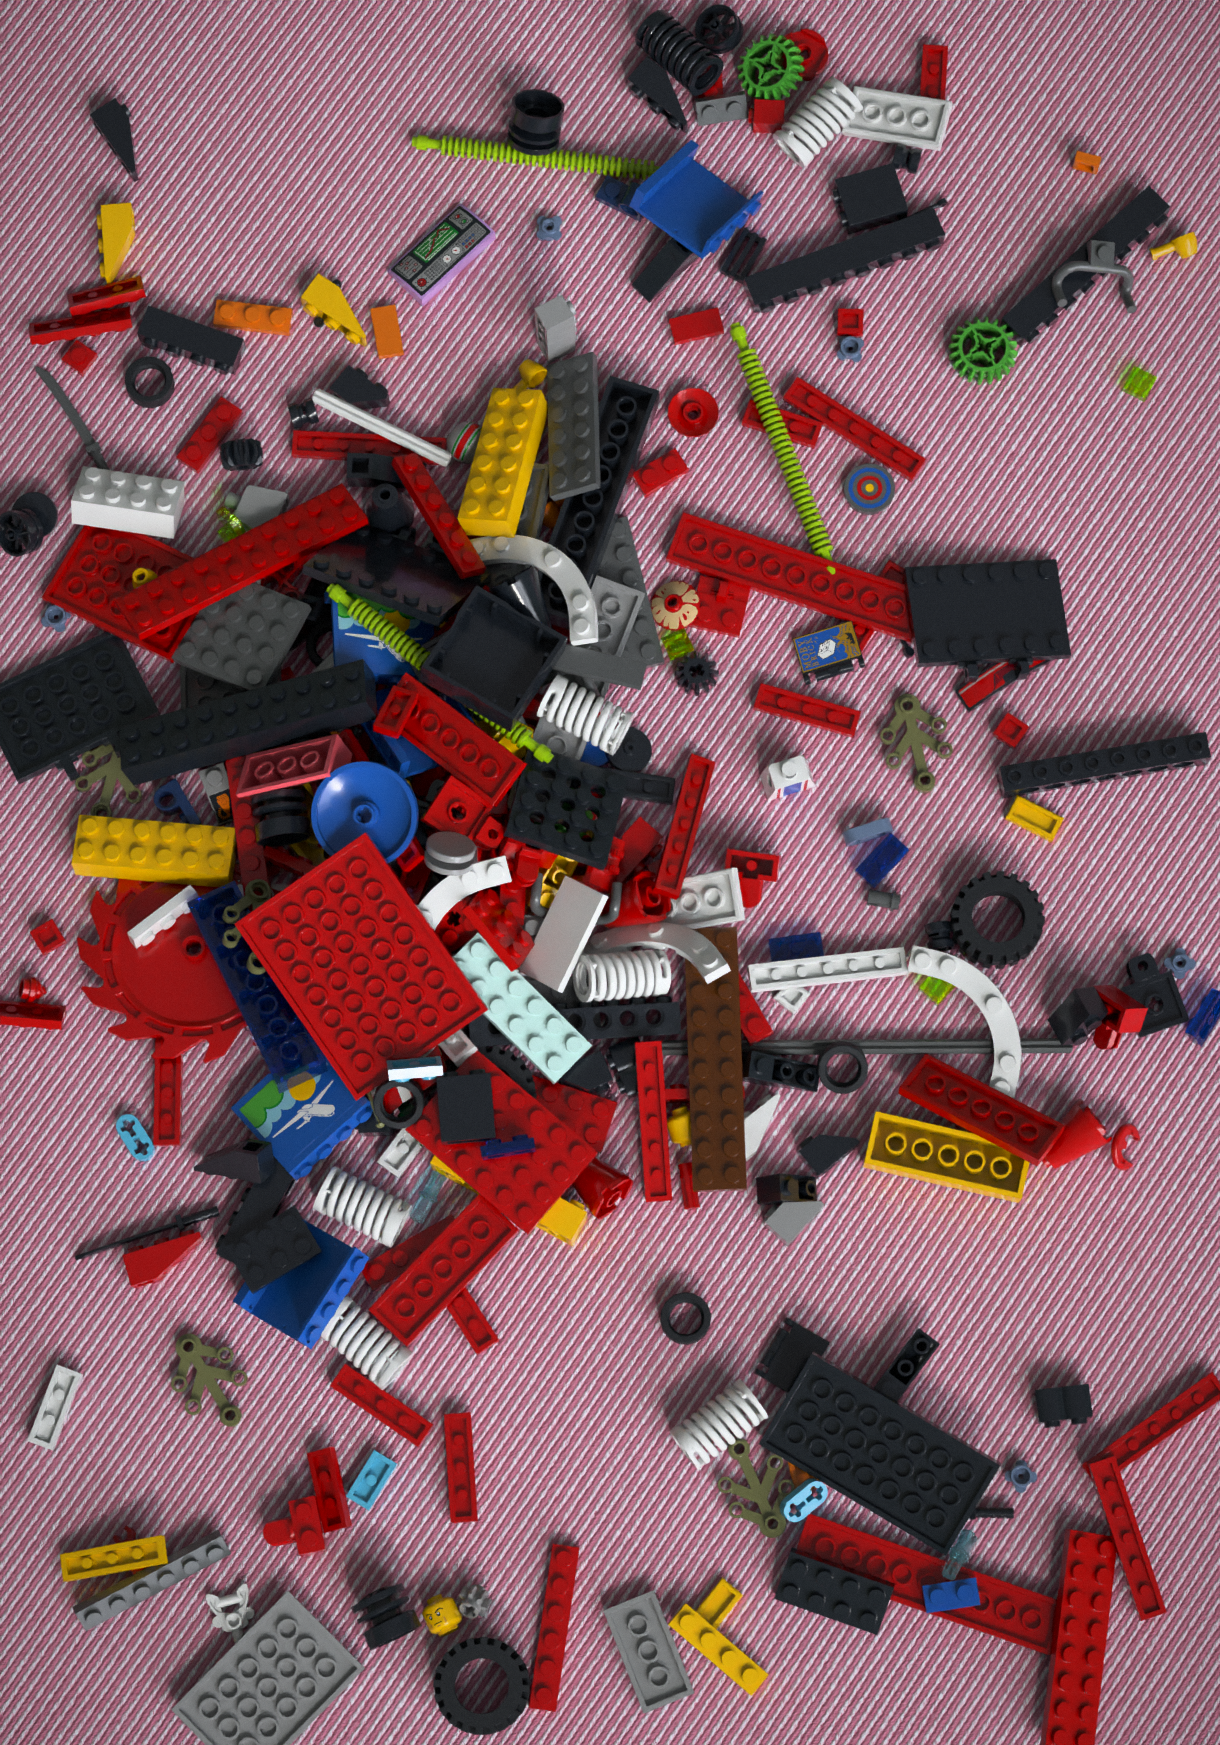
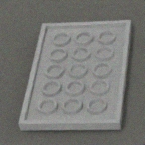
M287 1591L171 1710L205 1745H291L365 1667Z

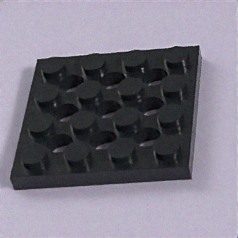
M527 748L523 760L527 765L519 775L503 836L604 870L607 865L628 778L553 751L551 753L554 757L549 763L541 762ZM541 772L550 773L553 776V780H545ZM566 781H574L578 789L569 788ZM591 789L599 790L602 793L603 797H594L591 793ZM535 794L545 795L548 802L538 801ZM566 802L570 804L572 811H565L560 803ZM585 811L594 812L597 816V819H589L586 816ZM535 815L539 817L542 824L532 823L529 816ZM554 825H563L566 828L567 832H558L555 829ZM579 833L588 834L592 841H583Z

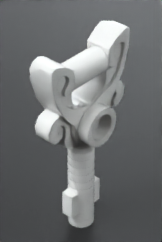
M247 1584L241 1585L236 1593L222 1597L213 1594L206 1595L208 1605L217 1615L213 1618V1626L216 1628L222 1627L223 1631L232 1632L235 1644L244 1636L242 1629L247 1627L249 1624L248 1620L252 1619L255 1615L254 1609L247 1607L249 1603V1588ZM240 1603V1607L233 1613H224L222 1611L223 1607Z

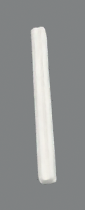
M316 389L312 396L314 403L444 467L451 461L452 456L450 452L321 389Z

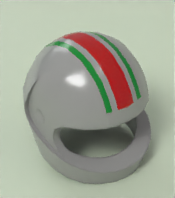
M464 421L454 427L447 435L446 440L447 448L452 458L464 464H471L473 462L482 429L481 425L472 421Z

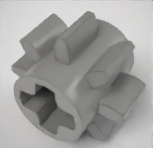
M472 1585L470 1589L466 1586L462 1588L456 1604L460 1605L459 1610L465 1617L473 1619L478 1614L484 1617L492 1600L488 1598V1592L484 1587Z

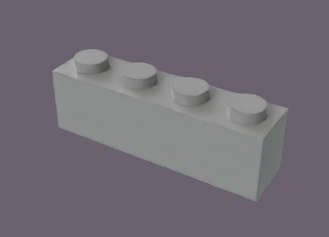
M561 294L534 308L536 341L548 364L575 351V341L578 340L575 334L577 332L575 326L577 321L574 316L576 315V310L571 301L566 302Z

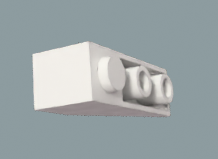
M779 1093L773 1097L771 1094L764 1097L758 1103L760 1107L753 1113L750 1110L744 1113L746 1162L757 1153L779 1103Z

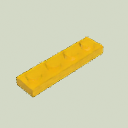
M162 1535L60 1554L63 1582L168 1563L165 1536Z
M686 1603L669 1621L668 1625L749 1695L752 1696L769 1675Z

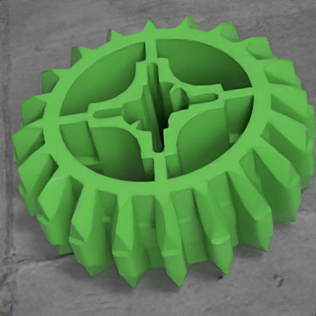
M770 33L768 38L765 35H761L760 42L752 40V48L744 47L747 52L746 56H739L740 60L743 61V64L737 66L738 70L742 72L738 75V79L743 82L741 84L742 88L748 90V95L756 97V99L782 100V94L790 97L789 90L791 88L798 90L795 82L803 81L802 77L798 75L800 72L805 71L804 67L800 65L805 61L799 55L800 49L794 46L795 44L792 40H786V37L783 35L777 37L775 34ZM784 53H785L786 59H787V68H786V69H784V68H783V65H782V64H783V60H784V58H782V56H783ZM770 66L777 68L778 70L772 69L770 71L769 69L767 70L764 67L770 68ZM756 68L759 69V83H757L755 77Z
M976 316L973 320V325L970 321L966 320L964 328L958 326L956 329L957 334H952L951 336L953 343L949 344L948 350L952 352L949 354V360L955 361L952 368L953 370L961 368L959 376L963 377L967 374V381L969 383L972 382L973 378L977 379L978 385L982 384L983 379H986L989 385L992 384L993 377L997 381H1001L1002 374L1008 375L1010 373L1009 367H1014L1015 365L1013 358H1016L1018 355V351L1014 350L1017 347V342L1011 340L1014 336L1013 332L1005 333L1007 330L1006 324L998 327V319H995L992 324L988 323V316L984 317L983 322H980ZM981 334L989 335L993 338H984ZM970 338L973 348L964 356L962 345ZM1002 346L1004 356L996 364L993 353L997 351L998 347ZM981 363L984 365V367H978L973 364Z

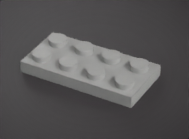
M654 1590L603 1610L644 1714L694 1694Z

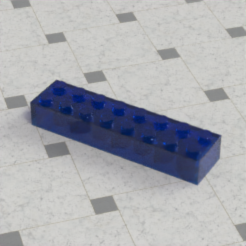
M234 880L187 902V906L280 1094L327 1072V1065L317 1043L268 972L265 971L263 974L256 975L248 970L246 964L252 949L243 936L239 938L238 944L234 948H228L222 943L224 933L236 927L234 924H228L223 920V912L226 907L233 906L243 898ZM249 908L240 913L237 922L251 913ZM232 912L227 913L229 917H235V915ZM227 936L229 941H235L232 936ZM253 963L254 966L261 968L259 963Z

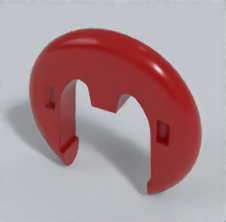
M1125 1123L1117 1129L1111 1144L1112 1162L1117 1169L1122 1171L1128 1170L1134 1165L1122 1156V1149H1126L1128 1144L1125 1140L1126 1136L1128 1135L1133 1140L1140 1141L1139 1132L1131 1123Z

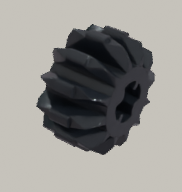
M252 438L227 441L220 446V461L226 470L248 471L249 469H256L263 464V449L258 440Z
M695 651L693 659L688 654H685V663L682 661L677 662V667L680 670L675 671L674 676L679 678L677 682L678 687L686 685V694H689L691 689L695 690V696H699L700 689L708 694L710 691L709 686H716L717 681L714 678L719 676V671L713 669L716 666L715 661L707 662L708 654H704L702 659H700L699 653ZM701 671V675H697L696 678L692 677V672Z

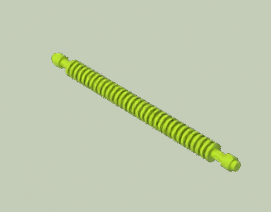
M418 134V137L413 136L412 146L416 147L417 150L437 149L441 150V155L444 156L446 151H448V156H452L454 151V157H458L459 152H461V158H465L467 153V158L471 159L473 154V159H478V155H480V160H484L486 155L487 161H491V156H493V162H497L499 157V162L503 163L504 158H506V163L509 164L511 159L512 164H516L517 159H519V165H523L525 160L526 166H529L530 161H532V166L536 167L538 162V167H542L543 163H545V168H549L551 163V169H555L556 164H558V170H562V165H564V170L568 171L569 166H571V171H575V167H577V172H581L582 167H584V173H588V168H590L591 174H594L595 169H597V174L599 175L601 170H603V175H607L609 170L610 176H614V171H616V177H620L621 172H623L624 178L629 173V178L632 179L634 174H636V179H639L641 174L642 180H646L647 175L650 177L660 168V166H654L655 161L651 160L650 165H648V160H644V164H641L642 159H638L636 164L635 158H631V163H628L629 157H625L624 162H622V157L618 156V161H616V156H612L611 160H609V155H605V160H603V154H599L598 159H596V153H592V158H590V153L586 152L585 157H583V152H579L578 157L577 151H573L572 156H570V150H566V155H564L563 149H560L559 154H557L556 149L555 152L548 155H527L513 149L509 143L506 148V142H502L501 147H499V142L495 141L493 146V141L490 140L488 145H486V140H482L480 145V139H476L475 144H473V138H469L467 143V138L465 137L460 142V137H456L454 141V136H450L448 141L447 135H443L442 140L431 139L428 135Z
M736 322L730 325L732 340L736 341L740 350V354L736 357L740 360V366H743L741 368L742 372H746L744 377L748 378L746 382L749 385V390L752 391V397H755L753 398L754 403H757L756 408L760 409L758 413L762 415L760 417L761 421H765L763 426L768 427L765 431L767 434L770 433L768 438L771 440V446H774L772 448L773 451L777 452L775 456L779 458L777 460L778 464H782L780 469L785 470L782 474L784 477L787 476L785 482L788 483V489H791L789 491L790 495H794L792 500L796 501L794 503L795 507H799L797 513H802L799 515V518L801 520L805 519L801 523L805 526V532H808L806 534L807 538H811L809 543L814 544L811 548L816 550L814 552L815 556L833 561L830 551L834 549L833 545H829L831 540L826 539L829 537L828 533H824L826 527H821L824 525L823 520L818 521L822 517L820 514L816 515L819 513V509L815 508L817 506L816 502H812L814 497L809 496L812 494L811 490H807L809 484H804L807 482V479L803 477L805 474L804 471H801L802 466L798 465L800 463L799 459H795L798 456L797 453H793L795 448L792 446V441L789 440V434H786L788 430L784 428L786 426L785 423L781 422L783 418L779 416L781 414L780 410H776L778 405L773 404L776 400L772 397L773 392L770 391V385H767L769 382L768 379H765L766 374L762 373L764 371L763 367H759L761 362L757 361L759 359L756 354L757 351L755 348H749L746 340V330L744 326L740 325V322ZM826 567L832 575L835 574L834 568Z
M330 584L326 592L329 593V597L336 603L340 602L349 609L347 615L353 616V619L355 621L358 620V623L363 625L365 629H368L370 633H374V636L379 637V640L384 641L391 649H395L396 653H400L401 657H405L406 661L410 662L413 666L416 665V668L421 670L422 665L430 655L429 651L426 652L427 649L421 648L419 643H416L409 635H405V632L400 631V628L395 627L387 618L384 619V616L382 614L379 615V612L374 611V608L369 606V604L363 603L361 598L355 601L346 594L347 591L339 584ZM485 718L484 721L486 723H490V726L495 727L496 731H501L500 734L506 735V738L508 740L511 739V742L516 744L518 748L526 746L539 761L549 763L554 757L550 748L543 743L540 745L531 738L532 731L530 729L527 730V727L524 725L521 726V722L518 721L513 730L509 732Z

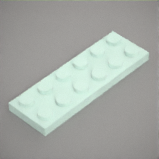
M479 933L453 957L489 1008L483 1015L553 1084L592 1046L516 970L511 972Z

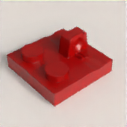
M700 575L697 593L700 597L701 607L695 622L689 627L739 638L750 589L728 581Z

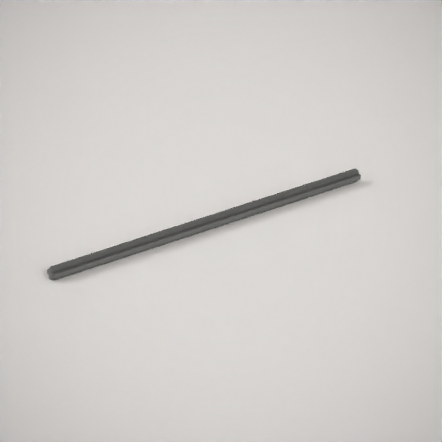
M993 1038L761 1040L752 1046L749 1045L747 1040H741L742 1052L756 1051L769 1055H820L822 1050L829 1044L837 1041L853 1043L864 1054H994ZM1020 1038L1022 1053H1071L1073 1050V1044L1062 1046L1058 1038ZM661 1040L663 1056L688 1055V1040ZM840 1052V1053H837V1054H834V1055L849 1054V1053Z

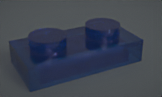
M890 832L855 869V873L871 888L875 889L910 850Z
M821 932L768 939L771 962L824 956Z
M1212 988L1209 994L1202 999L1196 1015L1187 1024L1185 1033L1193 1043L1201 1047L1220 1018V991Z
M527 1134L513 1136L512 1141L503 1143L501 1139L485 1141V1146H480L483 1160L536 1152L534 1137L528 1138Z

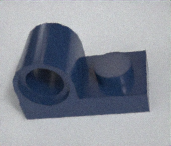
M607 175L595 196V200L639 222L643 218V215L629 206L636 189L641 184L631 182L628 186Z
M176 778L155 792L154 803L161 814L172 816L182 811L183 813L179 814V817L183 823L202 825ZM164 797H173V803L170 806H162L161 801Z

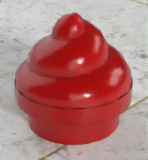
M33 976L22 978L20 981L18 995L19 999H24L25 1002L32 1003L47 993L45 986Z

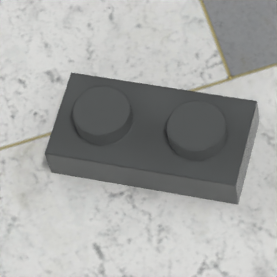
M744 91L694 99L698 126L748 118L746 94Z

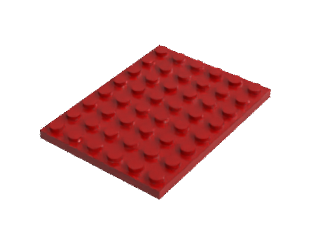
M367 832L234 924L356 1101L389 1079L387 1060L419 1058L489 1010Z

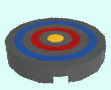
M866 463L855 467L849 472L844 483V496L849 506L854 511L864 515L878 514L888 508L895 495V483L892 475L885 468L877 464Z

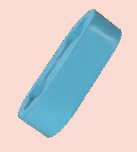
M131 1114L122 1115L116 1123V1129L121 1139L136 1160H150L155 1153V1146L135 1116ZM127 1120L130 1123L135 1122L132 1128L136 1135L133 1137L127 1130L122 1132V1129L125 1127L124 1122ZM140 1139L143 1145L149 1144V1147L146 1149L148 1152L146 1155L142 1153L136 1154V1151L139 1149L135 1143L136 1140Z
M814 1478L804 1481L781 1501V1515L791 1522L801 1521L825 1501L828 1495L826 1485ZM813 1486L818 1488L816 1490L818 1494L816 1497L811 1495L810 1489ZM792 1503L797 1505L796 1514L790 1512L791 1508L789 1506Z

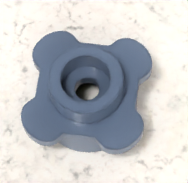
M554 216L553 218L538 217L539 231L537 232V238L539 240L557 241L562 237L560 232L562 219L559 216Z
M842 336L839 339L840 350L837 352L838 359H850L855 363L861 361L862 355L860 352L864 346V341L861 338Z
M49 604L45 616L41 619V623L44 627L50 626L55 628L56 632H63L65 630V623L71 617V614L56 605Z
M1177 948L1173 956L1164 960V966L1172 971L1176 979H1183L1189 969L1195 968L1196 962L1186 955L1185 949ZM1178 961L1182 962L1181 966L1177 964Z
M1019 1460L1011 1471H1006L1005 1480L1015 1486L1016 1492L1023 1493L1030 1483H1034L1037 1480V1474L1027 1467L1025 1461ZM1022 1474L1023 1479H1019L1018 1475Z

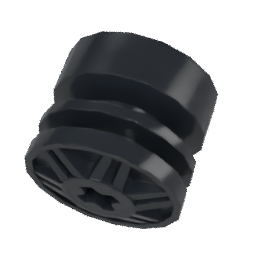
M529 89L516 93L512 98L507 132L509 145L518 152L527 155L541 156L555 152L559 147L564 115V103L555 94L545 90Z
M278 789L260 793L250 799L251 807L255 809L252 811L253 818L264 820L254 825L257 845L263 847L285 846L305 841L311 837L308 817L297 816L307 810L306 803H302L306 800L303 790Z
M402 1583L382 1587L364 1596L356 1605L351 1607L353 1614L364 1610L367 1613L357 1619L358 1624L367 1622L372 1624V1627L363 1633L370 1650L386 1645L422 1626L414 1609L404 1612L400 1609L401 1606L410 1600L408 1596L397 1600L395 1598L397 1594L405 1590Z

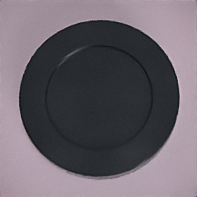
M30 492L20 496L15 501L12 510L23 507L30 509L37 515L43 527V537L49 535L54 530L58 521V510L50 497L40 492Z
M629 727L615 754L611 755L607 752L605 754L607 760L615 769L638 772L649 763L652 755V746L648 737L642 731Z

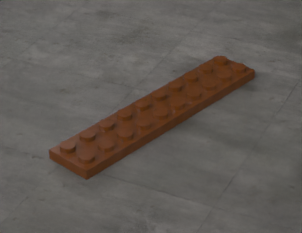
M737 927L692 929L711 941L728 963L731 970L707 984L696 967L685 958L693 1192L747 1190Z

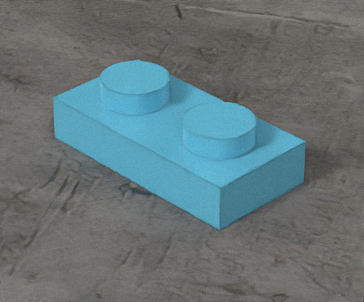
M441 1056L387 1060L389 1080L406 1082L410 1078L432 1080L437 1076H443Z
M374 1450L346 1497L370 1511L398 1464Z

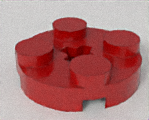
M801 29V31L788 33L785 36L786 40H792L795 44L794 46H797L801 52L804 49L808 51L809 58H804L805 61L800 64L804 67L805 71L800 72L798 75L804 81L813 80L823 72L828 63L829 54L824 38L819 33L810 29ZM784 53L782 56V58H784L782 65L783 68L786 69L787 59Z

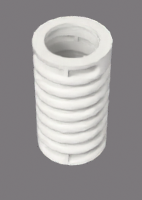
M831 76L823 84V88H819L816 91V95H812L809 98V102H805L802 108L798 109L795 115L789 118V122L782 125V130H777L772 135L773 139L793 162L804 168L814 159L813 154L817 155L820 153L819 147H826L827 141L834 139L833 133L839 134L841 132L840 127L847 126L846 118L849 120L854 119V112L862 111L863 107L848 87Z
M558 674L548 688L538 709L537 716H546V721L549 723L555 721L557 727H564L565 731L569 733L573 731L574 736H582L584 741H591L593 746H599L601 750L614 755L623 741L635 714L630 711L624 713L622 712V707L616 706L606 722L613 708V702L607 701L598 716L605 701L601 696L596 699L588 714L596 695L594 692H589L580 707L587 692L584 687L578 690L570 705L578 685L573 682L567 689L569 680Z
M661 949L653 951L644 950L643 952L627 951L624 953L580 955L573 970V984L576 995L582 1002H591L593 999L595 1001H602L603 999L619 1000L621 998H639L640 996L642 998L665 996L671 984V968L666 953ZM660 964H662V966H663V973H664L663 976H662V970H661V965H660ZM587 972H588V987H587V983H586Z
M334 1166L316 1197L313 1209L325 1215L327 1214L330 1218L335 1217L338 1222L344 1221L346 1226H353L356 1231L362 1230L364 1235H372V1239L379 1240L378 1242L391 1248L408 1219L412 1204L403 1202L402 1199H396L385 1220L394 1196L388 1194L378 1210L385 1195L384 1190L379 1189L368 1207L376 1190L374 1185H369L358 1204L367 1185L366 1181L361 1180L349 1200L358 1178L356 1176L349 1178L348 1172H342V1169ZM345 1186V1188H344L342 1194H341L340 1197L338 1198L339 1193L341 1192V1190H342L343 1187Z
M347 1296L343 1299L335 1315L323 1330L321 1337L325 1341H330L332 1347H338L340 1354H345L348 1361H353V1365L356 1368H361V1373L364 1375L369 1374V1379L381 1390H384L405 1368L414 1353L406 1346H401L389 1358L400 1345V1341L394 1339L378 1356L392 1339V1334L386 1332L372 1347L385 1331V1328L379 1325L363 1342L377 1325L375 1319H370L361 1331L354 1336L368 1320L369 1314L363 1312L349 1327L353 1319L361 1311V1307L356 1305ZM349 1307L351 1310H350L349 1313L343 1318V1317H342L343 1313H344V1312L346 1311V1309Z
M739 1378L730 1388L724 1390L723 1395L718 1394L715 1397V1401L710 1400L707 1403V1408L701 1407L699 1414H691V1420H683L682 1425L675 1426L669 1433L693 1466L700 1470L704 1463L708 1464L710 1462V1457L702 1445L713 1457H717L719 1451L714 1443L721 1451L727 1449V1444L721 1435L730 1445L736 1442L730 1430L737 1438L744 1436L737 1422L746 1432L752 1430V1426L741 1409L745 1412L753 1426H758L760 1421L768 1418V1415L753 1393ZM697 1453L700 1457L698 1460L695 1457Z

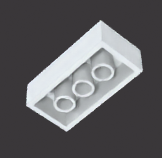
M83 466L71 499L72 523L174 539L184 507V481Z

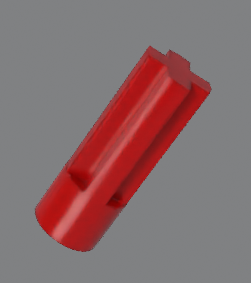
M692 1162L679 1164L678 1170L684 1209L700 1208L698 1192H693Z

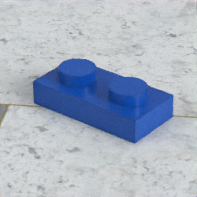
M976 1577L921 1586L926 1614L981 1605Z

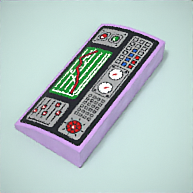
M460 203L389 268L387 273L423 307L496 239L495 231L475 213Z

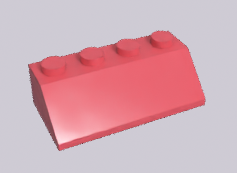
M338 734L246 755L236 795L238 798L254 796L268 791L324 780L326 777H331L330 773L337 768L351 763L353 754Z

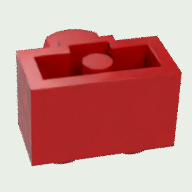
M505 836L501 841L499 856L505 855L507 859L514 860L512 880L521 887L532 886L538 878L539 867L550 869L558 856L557 854Z
M730 847L727 849L725 869L737 868L743 907L752 908L758 905L761 901L764 881H778L781 854Z
M1096 985L1094 987L1109 1013L1102 1019V1024L1096 1028L1093 1041L1099 1049H1116L1123 1033L1140 1032L1148 1008L1113 985Z
M315 1495L288 1501L291 1516L271 1520L264 1526V1539L272 1546L296 1543L300 1556L328 1551Z

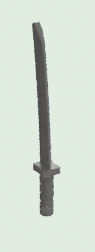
M35 367L37 374L52 392L86 446L85 449L88 455L93 457L97 468L110 470L103 455L100 453L102 450L98 441L95 442L83 420L50 372L40 367Z

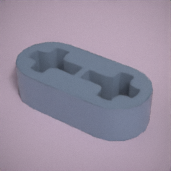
M883 818L851 828L842 834L846 846L850 847L886 836L894 830L890 819Z

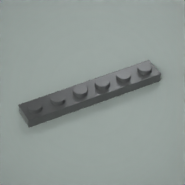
M216 1530L167 1557L168 1563L147 1567L73 1606V1610L84 1629L88 1631L231 1554V1551L220 1531Z

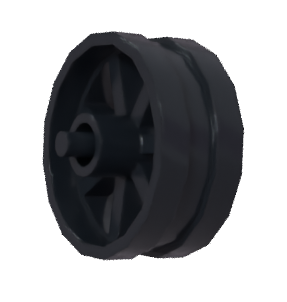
M722 4L706 8L699 15L695 24L696 37L708 49H711L714 54H725L733 50L743 37L744 27L741 19L730 7ZM724 15V17L720 21L718 16ZM733 16L735 20L734 23L727 24L730 18ZM705 29L712 30L704 36ZM713 37H715V38H714V44H708V43H706V42H708L710 39H712Z
M20 507L1 514L0 546L6 553L19 557L39 549L43 541V527L40 519L33 511Z

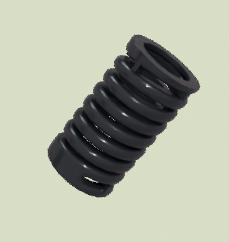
M657 10L648 16L636 33V45L642 48L647 55L656 61L659 66L675 78L685 89L689 90L692 95H701L709 90L723 71V60L717 55H713L711 49H708L704 43H701L697 37H694L678 20H674V17L666 10Z

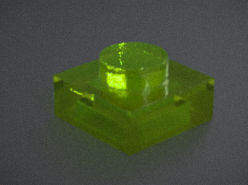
M1134 366L1122 391L1145 402L1157 377Z
M685 628L661 638L670 661L694 651Z
M928 976L918 989L936 1006H939L956 986L944 980Z

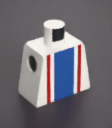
M803 755L770 764L760 775L768 801L815 787L808 762Z

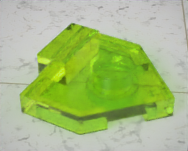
M222 506L216 511L217 518L223 525L217 531V534L225 543L245 533L246 530L239 518L233 514L229 516L230 511L225 506Z

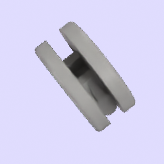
M437 832L427 839L424 862L428 868L437 873L449 876L463 875L473 868L476 846L470 838L460 833Z

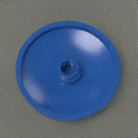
M373 761L352 762L331 772V777H326L319 785L311 807L312 827L322 848L332 856L367 832L388 863L398 858L412 842L419 819L417 800L408 782L391 767Z

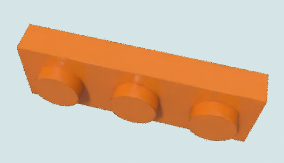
M217 300L213 325L218 328L290 336L293 309Z

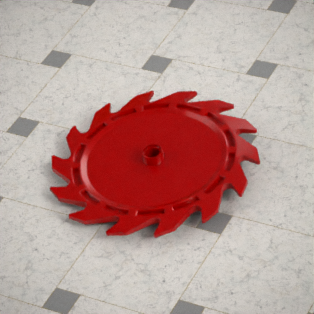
M239 863L235 864L232 888L191 885L197 892L199 899L196 907L191 912L183 913L176 918V922L170 928L162 929L155 934V938L149 944L141 945L137 949L130 942L127 932L189 885L119 879L116 901L112 905H107L104 902L99 891L95 892L90 913L100 941L97 945H91L78 937L77 944L80 959L103 980V985L99 988L82 986L81 990L94 1006L126 1016L124 1023L108 1028L109 1033L125 1041L163 1038V1045L151 1054L152 1059H174L199 1043L207 1042L209 1043V1048L203 1059V1062L206 1064L224 1056L244 1027L252 1029L253 1046H257L270 1031L273 1001L277 996L284 997L267 971L256 975L248 970L246 964L252 949L243 936L239 938L238 944L234 948H228L222 943L224 933L236 927L234 924L226 923L222 915L226 907L233 906L239 901L232 895V889L236 885H242ZM268 864L270 877L280 874L279 869ZM272 889L273 892H274V896H275L276 894H278L279 892H281V891ZM252 905L240 913L237 922L252 912ZM232 912L227 913L229 917H235V915ZM227 936L229 941H235L232 936ZM194 946L201 948L197 954L188 953V950ZM253 963L254 966L261 968L259 963ZM286 1000V1002H287V1004L289 1005L290 1009L293 1010L292 1007L290 1006V1004L288 1003V1001Z

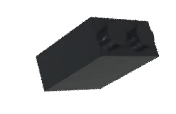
M893 163L841 177L834 181V189H831L834 204H839L841 210L838 213L839 221L842 227H846L848 235L898 221L899 218L904 216L907 217L908 207Z
M485 1069L470 1070L469 1075H458V1072H444L442 1077H436L442 1144L497 1141L491 1073H485Z

